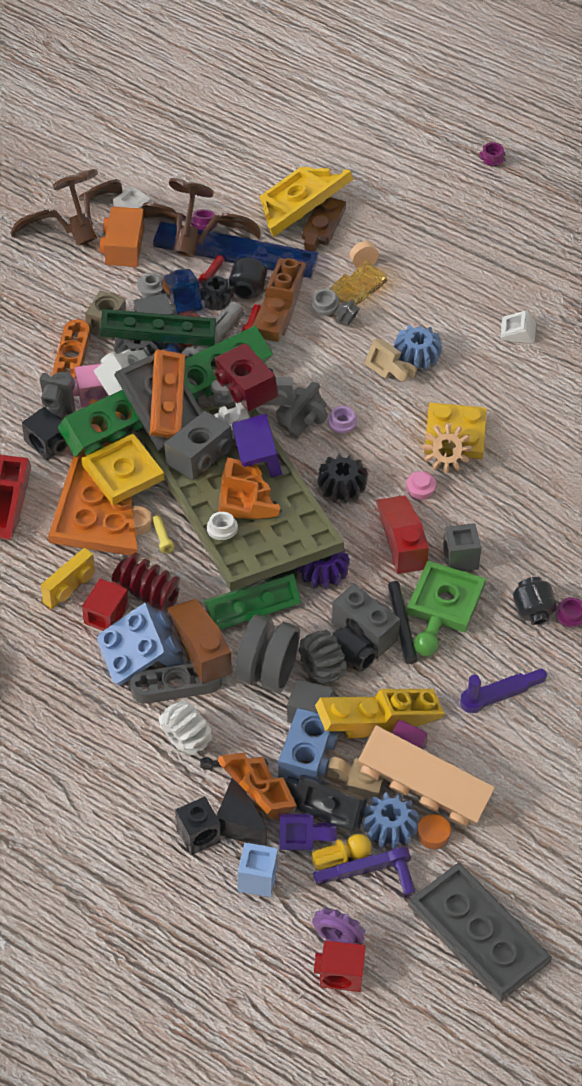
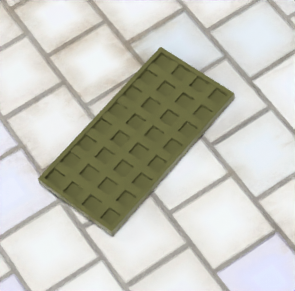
M212 405L201 410L214 416V414L219 413L220 407ZM256 408L248 412L249 418L260 415ZM146 429L139 431V438L142 444L163 470L166 484L230 591L345 551L343 539L273 434L283 475L271 478L266 461L257 463L262 472V479L268 483L271 489L269 496L272 502L280 505L279 515L262 519L234 518L238 524L237 533L230 539L216 540L209 536L207 523L210 517L218 512L221 480L227 458L241 460L236 439H232L233 448L228 454L223 455L207 471L192 480L167 465L165 448L158 451Z

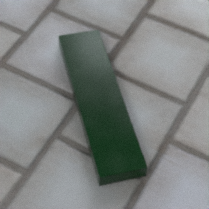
M102 309L100 337L205 346L215 345L216 318Z

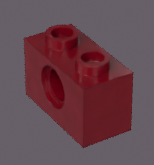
M246 343L215 357L217 366L215 377L222 387L226 386L233 400L237 404L241 403L248 412L279 397L275 374Z

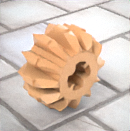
M450 422L445 424V433H442L440 427L435 425L434 430L438 436L435 438L430 433L425 435L428 440L433 441V444L422 445L423 450H433L432 453L424 457L425 461H430L436 457L437 460L433 463L432 468L437 470L440 463L443 462L444 473H449V463L452 462L454 468L457 471L460 470L461 467L457 459L460 458L466 463L469 461L467 456L461 454L462 451L469 452L473 450V447L470 445L462 446L463 442L470 439L469 434L458 438L457 436L462 431V427L459 425L454 433H450ZM448 439V443L451 440L455 443V446L452 448L453 454L446 456V452L443 455L439 452V449L442 448L441 442Z

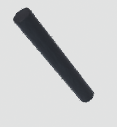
M392 581L388 583V590L394 615L400 618L399 637L405 663L413 664L418 659L400 583Z

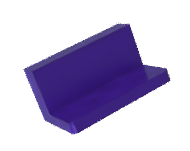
M263 414L234 422L232 427L242 466L247 467L266 461L271 478L283 475L267 415Z

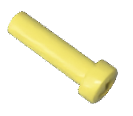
M156 515L152 518L160 540V551L164 554L171 553L175 549L174 542L169 539L162 517Z

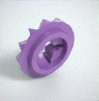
M323 908L321 911H316L312 923L323 939L326 941L363 944L366 931L363 927L359 926L358 920L351 919L349 914H343L338 909L332 911L329 908Z

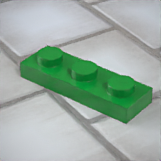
M291 572L203 600L207 613L220 630L251 620L256 614L264 616L301 603L294 574Z

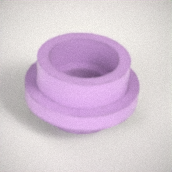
M338 406L329 414L328 425L337 433H348L355 429L357 417L351 408Z

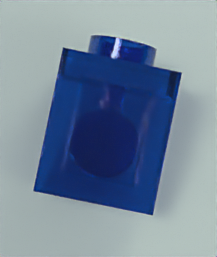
M178 269L164 275V280L170 289L171 303L175 304L177 315L182 316L203 310L199 281L191 269Z

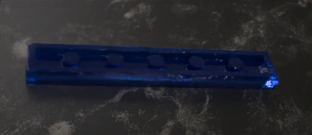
M160 222L153 239V247L173 251L176 242L177 224ZM199 230L198 234L201 235L204 230ZM209 231L204 238L203 245H197L195 253L197 256L212 259L221 255L225 261L235 263L240 258L252 257L263 263L267 270L274 271L279 258H291L306 263L304 277L312 278L318 261V252Z

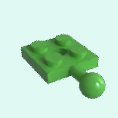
M429 560L427 561L407 607L408 615L429 621L426 630L419 633L414 639V648L418 654L431 656L437 651L439 641L436 636L441 625L466 633L484 590L486 578ZM444 592L451 593L454 596V598L451 600H443L438 595Z

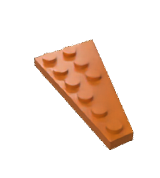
M91 399L89 405H91V404H93V403H95V402H97V401H99V400ZM116 412L118 418L121 419V413ZM91 424L95 431L102 432L98 425ZM110 441L102 444L101 446L102 448L110 445L111 443ZM84 453L76 458L73 455L49 531V543L78 548L85 547L86 549L129 556L135 552L138 553L131 497L112 505L82 466V458L86 454Z

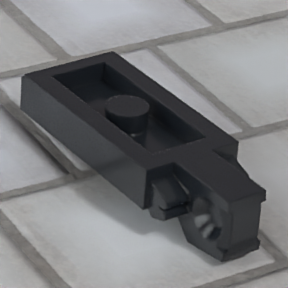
M300 775L299 779L290 776L284 778L292 797H294L297 805L296 809L313 814L316 817L351 831L360 829L368 798L312 776Z

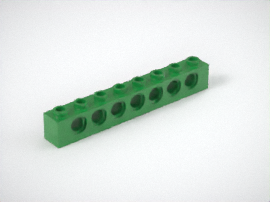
M256 325L185 359L184 381L196 402L199 396L205 394L206 397H210L215 394L211 389L212 382L217 380L215 372L211 368V366L217 368L215 357L246 343L267 366L266 362L273 353ZM188 377L192 378L196 385L190 383ZM123 390L66 416L57 427L75 458L84 453L87 456L102 449L101 445L108 441L112 444L127 436L126 432L132 429L135 432L145 429ZM116 412L122 413L126 420L118 418ZM91 424L98 425L102 432L95 431Z

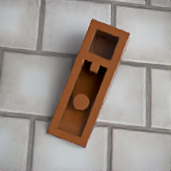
M195 598L167 608V613L201 683L204 684L232 674L231 651L219 627Z

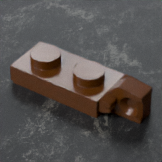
M329 197L322 204L314 208L303 229L302 239L305 240L303 254L314 257L320 244L329 245L346 210V201Z

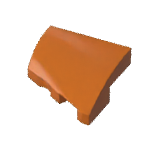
M227 458L222 474L218 512H228L234 518H271L279 515L280 505L272 502L269 496L271 489L268 483L262 479V472L257 464L243 467L241 460Z
M244 752L221 755L217 759L219 764L250 795L269 818L280 820V814H289L297 806L284 778L273 779L263 757L247 758Z

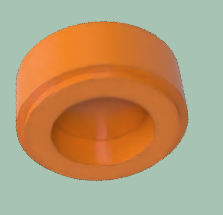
M430 814L419 821L417 838L424 847L439 849L448 843L451 827L447 819L437 814Z

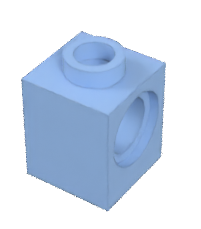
M244 842L238 869V892L272 897L278 869V848Z

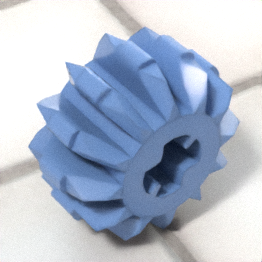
M421 324L417 328L408 325L406 330H400L394 342V348L402 352L399 360L411 363L417 370L418 368H423L428 371L430 365L436 366L440 354H442L439 333H433L432 327L424 329Z
M387 792L383 795V800L373 797L371 805L365 808L363 815L365 819L362 822V828L365 832H368V838L371 842L379 840L381 849L386 844H391V847L396 849L399 842L407 846L411 836L417 834L419 815L416 810H413L411 800L402 802L400 793L395 799L390 798Z

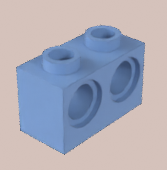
M297 708L278 761V778L290 776L299 779L300 775L312 776L317 779L319 777L325 778L330 761L326 757L329 750H335L339 732H326L318 713ZM311 734H317V735H319V736H318V737H311V736H309V735H311ZM300 761H309L311 763L302 764Z

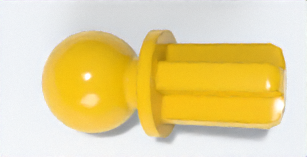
M354 834L349 837L345 845L339 839L335 841V845L313 851L312 862L316 870H322L347 863L349 857L353 860L366 858L372 852V843L367 836Z

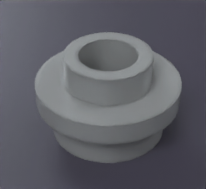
M155 273L141 276L137 282L139 292L143 297L162 294L164 291L162 287L164 278Z

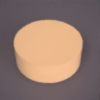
M369 241L359 242L350 251V259L358 269H367L373 266L379 257L375 245Z
M132 506L135 534L142 535L147 533L152 527L151 512L143 506Z

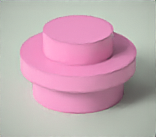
M414 472L407 478L406 488L413 498L419 500L427 499L436 489V480L427 472Z

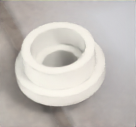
M228 512L213 514L207 523L209 536L216 540L230 539L238 531L237 521Z

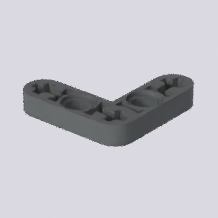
M189 658L190 664L136 673L131 679V695L137 702L148 704L210 694L220 689L222 677L202 684ZM190 676H194L195 684H191ZM180 677L185 680V684L174 688L168 684V681L171 678ZM158 681H162L163 689H159ZM147 684L149 690L143 691L141 685Z

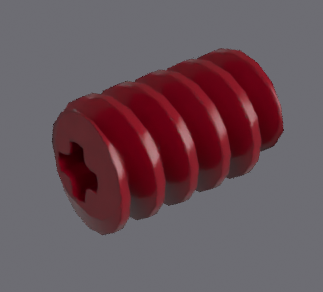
M136 552L129 558L127 557L119 562L112 574V582L122 585L128 591L130 590L131 595L140 596L143 602H150L153 608H160L165 613H167V608L174 606L179 596L180 577L175 576L169 581L170 572L168 570L163 571L159 575L160 566L155 564L149 569L150 560L145 558L139 563L140 554Z

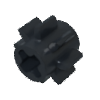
M212 276L206 281L203 280L202 288L199 289V300H204L205 308L211 310H222L229 305L230 298L234 297V287L228 286V279L220 276Z

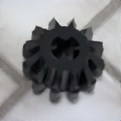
M339 453L336 459L327 457L325 464L320 465L317 484L319 489H322L324 497L332 496L334 503L338 499H343L347 504L349 498L358 501L360 493H365L368 472L367 468L363 467L362 460L353 461L352 454L347 458H343Z

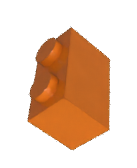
M111 206L109 217L104 218L103 232L106 236L100 239V253L105 255V265L138 267L145 229L143 208Z

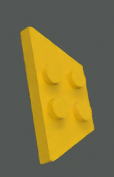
M299 167L260 195L271 236L275 237L354 180L351 171L344 169L341 174H331L329 168L313 169L312 167Z

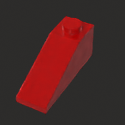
M404 495L378 499L376 504L396 573L402 574L424 570L428 561L429 546L422 523L408 498Z

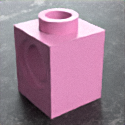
M101 364L75 367L76 379H74L73 397L79 396L81 408L89 406L91 399L101 400L109 396L93 371Z

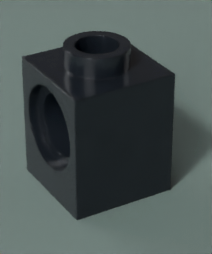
M45 407L22 422L24 441L46 460H49L56 454H60L68 446L57 428L62 421Z
M205 796L175 809L176 830L190 855L221 842L220 821Z

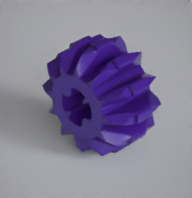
M345 551L300 566L298 570L299 573H302L304 582L311 581L313 588L321 584L327 590L330 583L338 586L341 579H346L350 558Z

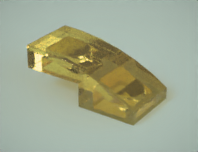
M366 260L350 277L344 274L329 289L338 295L340 304L343 301L348 303L350 300H354L356 302L355 305L376 292L388 279L382 271Z

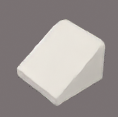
M528 310L502 317L501 340L521 343L535 342L536 322Z

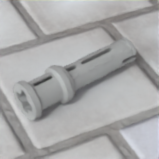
M230 302L216 319L215 344H218L244 315V308L239 303ZM192 345L185 348L182 354H186V359L211 346Z

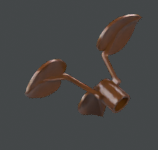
M97 169L85 170L76 175L66 176L56 181L53 187L54 190H60L68 186L70 188L77 215L69 219L70 224L68 225L56 210L49 211L47 209L19 219L13 225L10 234L13 237L19 229L32 222L55 217L63 225L67 234L72 233L77 246L89 243L97 239L92 226L89 198L108 193L121 194L122 184L118 179L109 180L77 197L75 184L95 177L98 174ZM79 200H84L85 213H82Z
M179 178L169 179V186L172 189L190 194L187 217L176 212L173 208L160 204L146 202L141 207L144 209V218L165 217L177 220L176 242L173 252L185 257H195L197 245H203L204 238L216 222L226 227L244 230L257 237L258 240L261 236L259 226L252 219L230 213H222L221 216L214 215L202 234L199 235V229L190 226L195 195L211 198L214 195V191L197 182H186Z

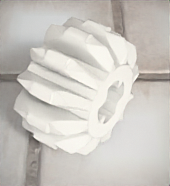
M180 700L171 704L159 716L160 728L170 740L171 745H174L179 752L190 757L202 751L212 740L211 728L207 725V720L187 701Z

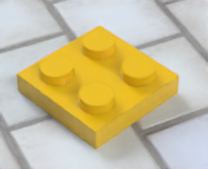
M429 402L426 433H430L436 438L438 434L434 430L435 425L440 427L442 433H445L446 422L451 423L450 433H454L459 425L462 427V431L457 437L460 438L465 434L470 436V439L463 442L462 446L470 445L473 447L472 451H462L461 454L471 459H483L487 407ZM426 438L425 444L432 445L433 441H430ZM448 439L441 442L442 448L439 449V452L442 455L446 452V456L453 454L452 448L455 446V443L452 440L450 443H448ZM425 450L424 454H430L433 450Z
M134 434L82 458V466L112 505L165 480L163 470Z

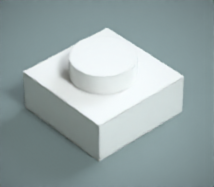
M131 186L113 199L114 207L141 208L143 203H151V198L134 186Z

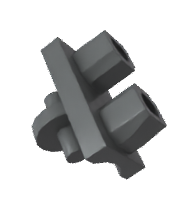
M58 372L52 377L47 373H42L40 377L42 404L62 421L65 414L70 415L76 409L73 397L74 378L66 372Z
M312 381L306 389L297 387L294 390L295 402L292 406L281 405L276 411L278 423L288 427L291 437L298 438L313 422L322 424L328 417L325 409L327 403L319 393L320 384Z

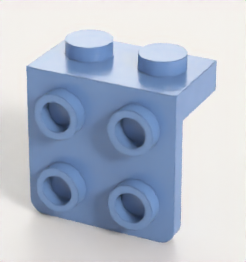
M143 603L98 635L99 647L112 681L115 684L123 685L132 679L136 673L142 672L157 661L168 667L185 664L180 654L182 651L181 644L173 636L170 629L172 622L164 611L159 612L150 605Z

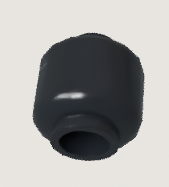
M252 257L240 258L235 261L229 277V286L234 287L236 296L242 299H251L261 294L267 279L265 265Z
M530 577L520 581L518 587L513 592L518 617L524 621H531L532 625L548 622L549 616L557 609L552 586L549 582L542 581L541 577Z

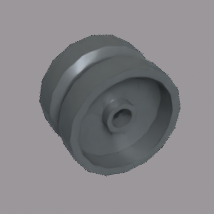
M259 614L254 615L246 628L239 648L235 667L236 681L252 686L261 678L264 690L280 694L288 682L296 659L300 641L299 626L283 622L275 629L272 618Z

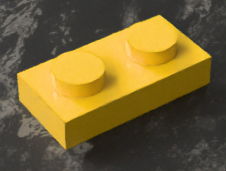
M84 547L41 584L42 599L45 605L53 609L58 603L66 601L78 586L92 578L95 573L93 553Z

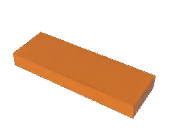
M157 349L154 353L150 419L151 436L170 439L182 429L186 354Z

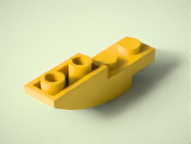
M380 689L375 697H320L315 704L325 731H345L348 739L370 737L376 725L393 733L399 720L418 727L441 719L445 715L434 689Z

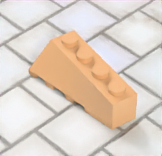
M377 725L373 729L356 765L362 767L360 772L363 775L376 781L381 777L391 782L389 787L404 796H407L409 792L421 798L419 801L421 805L437 812L438 808H441L450 813V820L464 827H467L468 823L475 825L478 822L495 788Z

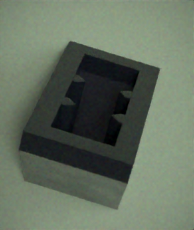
M231 778L217 813V818L220 821V835L245 843L267 845V828L247 792Z

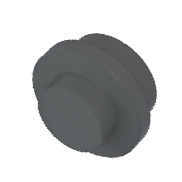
M350 300L348 303L343 301L335 312L337 324H344L347 327L354 320L360 310L355 305L356 302L354 300Z

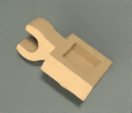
M381 338L373 340L364 363L366 366L385 379L394 375L402 382L406 380L407 376L413 379L417 368L411 363L399 360L402 352Z
M330 757L327 779L348 783L346 790L369 798L379 797L383 778L379 777L376 781L363 775L360 772L362 767L356 765L358 758H354L353 766H351L341 758Z

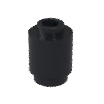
M351 626L340 627L332 634L336 637L337 643L341 645L342 653L345 655L344 661L353 669L358 668L364 671L375 660L377 651L373 648V644Z

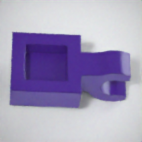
M280 814L279 850H313V840H337L336 824L331 822L313 824V814Z

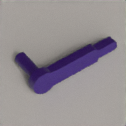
M538 669L525 675L519 673L481 687V680L478 675H471L469 677L468 689L461 694V708L467 713H478L485 706L524 693L529 687L545 682L547 673L544 669Z
M407 847L396 848L385 853L339 864L336 867L313 873L315 883L319 885L387 867H394L395 871H397L404 897H409L416 893L407 862L411 860Z

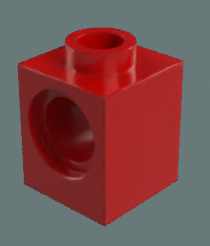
M100 578L82 605L84 624L104 631L119 621L129 608L128 590L116 582H108Z
M324 940L323 953H316L314 974H320L319 987L361 992L366 945Z

